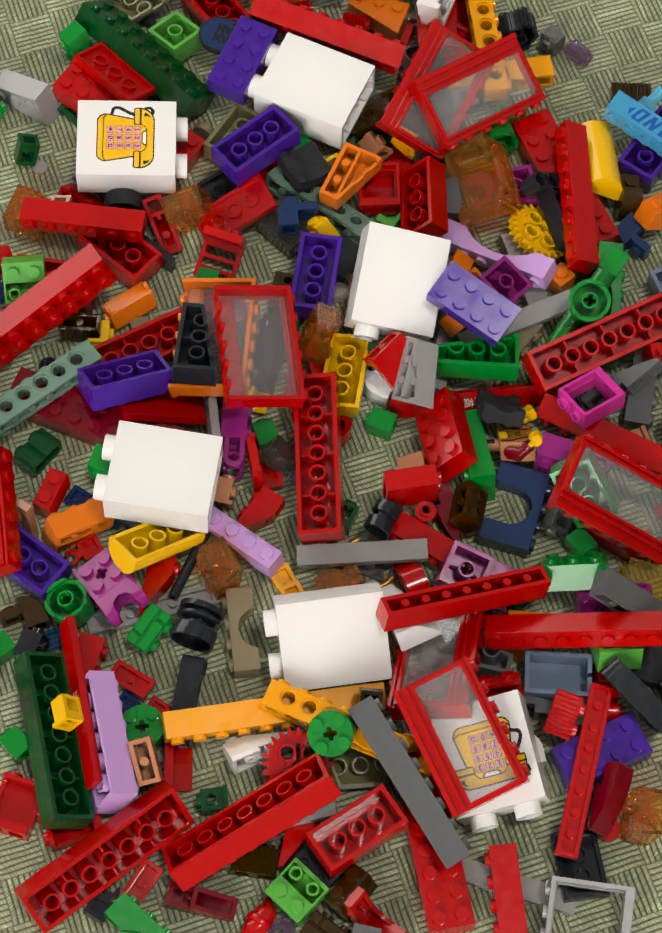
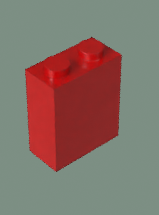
M435 464L384 471L382 483L383 498L394 502L399 507L415 505L422 501L435 502L437 501L438 493H441V472L436 470Z

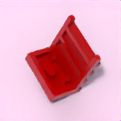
M214 223L211 226L205 225L203 233L206 237L193 274L197 275L199 268L204 267L218 270L222 276L236 278L240 261L248 243V240L242 237L243 233L232 229L230 232L224 231V227ZM208 245L237 254L236 261L206 253ZM207 257L234 266L232 273L202 264L203 258Z
M254 432L250 433V437H246V449L254 492L260 490L263 485L271 490L283 489L284 483L276 447L257 450Z

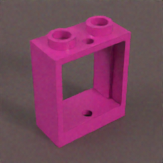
M599 366L558 389L557 403L562 410H565L570 415L574 423H578L582 429H585L624 407L626 393ZM595 387L607 401L584 412L573 398Z

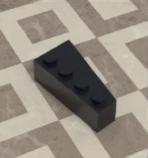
M183 302L172 366L173 383L216 387V370L204 304Z

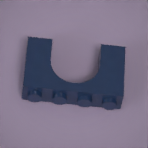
M501 461L495 480V489L523 498L530 508V514L525 520L515 524L503 523L484 517L477 545L527 559L528 552H533L535 547L534 532L539 533L542 521L538 520L539 515H544L547 502H544L545 495L550 496L553 484L549 483V474Z

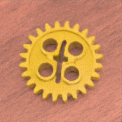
M524 204L522 207L519 206L514 210L508 220L510 224L507 228L511 230L509 235L514 236L512 242H518L517 248H523V254L537 252L558 261L565 252H560L556 248L540 206L538 205L534 208L532 204L529 206Z

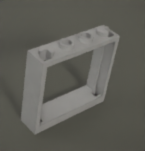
M550 876V881L546 880L544 894L548 895L547 904H543L541 918H545V926L540 927L539 933H552L557 885L623 894L619 933H631L636 887L559 876Z

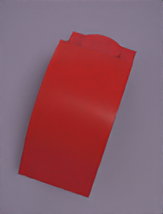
M417 562L402 563L393 567L399 586L406 593L430 587L423 569Z

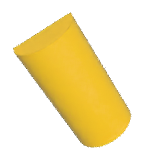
M599 120L584 122L582 125H586L592 191L595 194L617 201L623 188L611 127Z
M331 333L323 373H336L339 381L340 415L353 418L358 415L368 366L363 359L370 353V350H367L369 341L353 337V334Z
M143 523L109 537V551L115 565L123 573L131 574L201 544L205 539L206 533Z

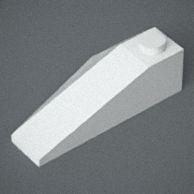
M392 583L381 588L383 597L403 593ZM437 621L391 630L402 652L443 634Z
M279 733L247 735L239 738L236 736L228 739L223 744V752L233 774L236 775L259 765L260 762L267 761V758L261 754L269 753V749L265 745H273L271 737H275L278 740L280 738ZM297 743L296 748H299L300 744ZM285 746L281 749L280 754L292 751V748Z

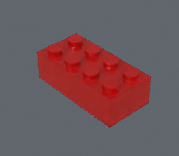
M428 155L399 172L401 229L440 237L449 232L445 165Z
M74 236L76 246L81 250L91 243L119 280L129 288L142 281L147 282L163 267L162 253L145 240L143 242L131 243L126 240L112 241L99 237Z
M445 386L434 394L433 409L420 406L413 408L427 465H436V470L441 472L442 482H448L478 462L463 403L459 395Z
M380 784L305 834V841L332 879L406 830L409 820L385 786Z

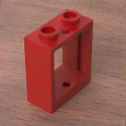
M386 161L382 163V169L372 177H393L394 197L364 198L363 186L359 189L360 213L363 215H378L379 213L382 215H398L400 212L399 162Z

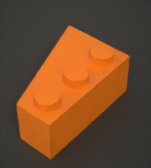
M345 142L319 191V202L338 210L382 169V157Z

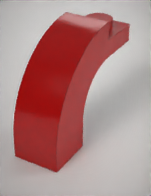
M359 886L344 902L347 908L345 912L354 923L381 928L382 933H407L406 930L388 919L374 905L367 892Z

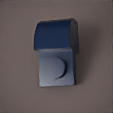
M297 196L285 199L278 208L279 235L299 234V220H308L318 216V201L312 202L307 200L297 203Z
M630 212L619 225L618 243L624 244L623 250L629 249L633 256L644 261L649 257L651 246L641 238L645 233V228L633 217L635 214Z

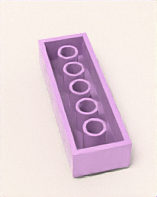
M89 670L85 678L103 779L94 790H91L95 814H117L137 796L139 786L135 780L134 766L127 743L129 740H127L126 721L123 720L122 701L119 699L118 681L115 679L114 671Z

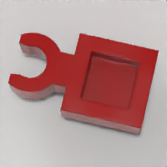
M94 533L77 542V549L67 550L64 556L66 559L71 556L75 557L70 562L71 568L79 565L80 560L84 559L85 562H88L103 551L104 548Z

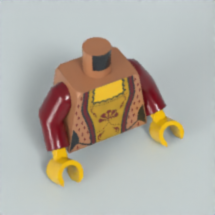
M526 405L523 408L526 411V415L521 428L515 426L514 428L501 427L497 429V439H486L489 451H499L501 461L536 460L535 447H539L542 444L543 436L539 430L532 432L531 424L527 423L537 418V413L531 405Z

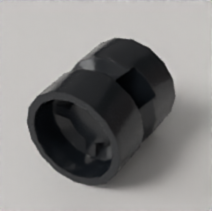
M379 498L372 508L373 514L368 516L364 528L377 538L388 539L394 529L393 523H397L402 510L394 502Z

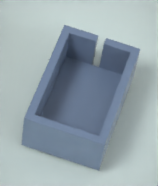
M525 650L522 682L525 696H534L553 701L557 688L583 697V703L587 704L592 682V654Z

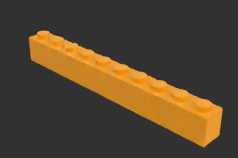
M384 681L310 691L312 696L317 698L325 697L337 707L345 706L351 708L357 704L359 687L382 689L384 692L382 705L386 710L385 703L387 697ZM290 696L284 697L282 699V701L287 705H290L295 701ZM263 698L167 711L161 715L165 743H171L172 746L184 744L185 740L192 739L193 742H203L207 740V737L213 736L216 739L228 738L229 734L238 733V736H245L251 734V731L254 730L266 733L273 731L275 727H282L283 730H286L288 727L292 729L296 727V724L261 709ZM307 705L303 710L311 714L315 711V708Z

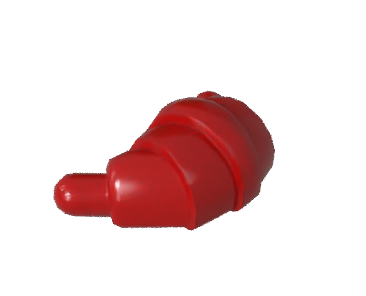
M265 897L260 905L247 914V920L244 922V927L240 933H265L269 930L277 916L276 906L270 897Z

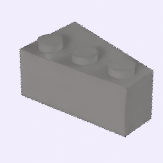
M7 69L2 71L0 74V101L2 100L36 121L50 127L60 114L57 111L60 105L50 85Z
M407 337L391 399L433 409L439 345Z

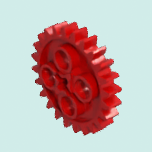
M299 726L296 727L295 733H292V730L288 727L286 735L278 731L280 737L278 740L275 737H271L274 744L265 745L269 749V753L261 754L267 758V761L260 762L262 766L267 767V769L261 772L262 775H269L265 783L280 775L283 770L293 767L292 762H296L297 743L300 744L299 760L303 761L306 759L303 751L306 747L310 746L307 737V727L303 733H301ZM285 746L292 748V755L289 758L281 757V749ZM322 756L329 767L335 765L334 762L329 761L331 757Z

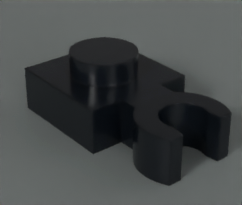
M118 887L113 893L109 892L108 888H106L102 895L98 894L89 901L83 910V914L103 925L106 921L104 912L114 903L111 900L118 897L121 888Z

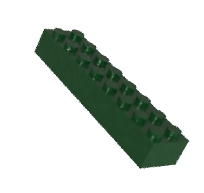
M93 0L82 3L74 20L86 29L88 35L97 43L102 41L156 87L155 94L162 101L176 102L177 114L180 117H192L206 113L216 94L208 91V85L202 83L195 73L186 69L180 60L170 55L169 51L160 46L154 37L145 33L139 24L134 23L125 12L120 11L113 1Z
M24 651L13 662L42 829H84L95 819L91 792L86 790L76 728L69 732L52 727L55 721L50 702L61 693L70 695L64 654L61 652Z

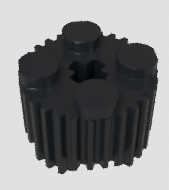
M522 6L517 10L502 12L498 15L499 26L497 30L501 31L502 38L515 32L517 35L516 39L523 51L525 49L528 50L532 42L534 43V40L539 38L535 16L533 13L528 12L527 7Z

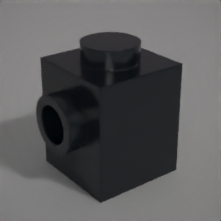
M32 627L31 630L23 628L13 652L18 656L24 651L48 652L50 639L44 636L45 632L35 627Z

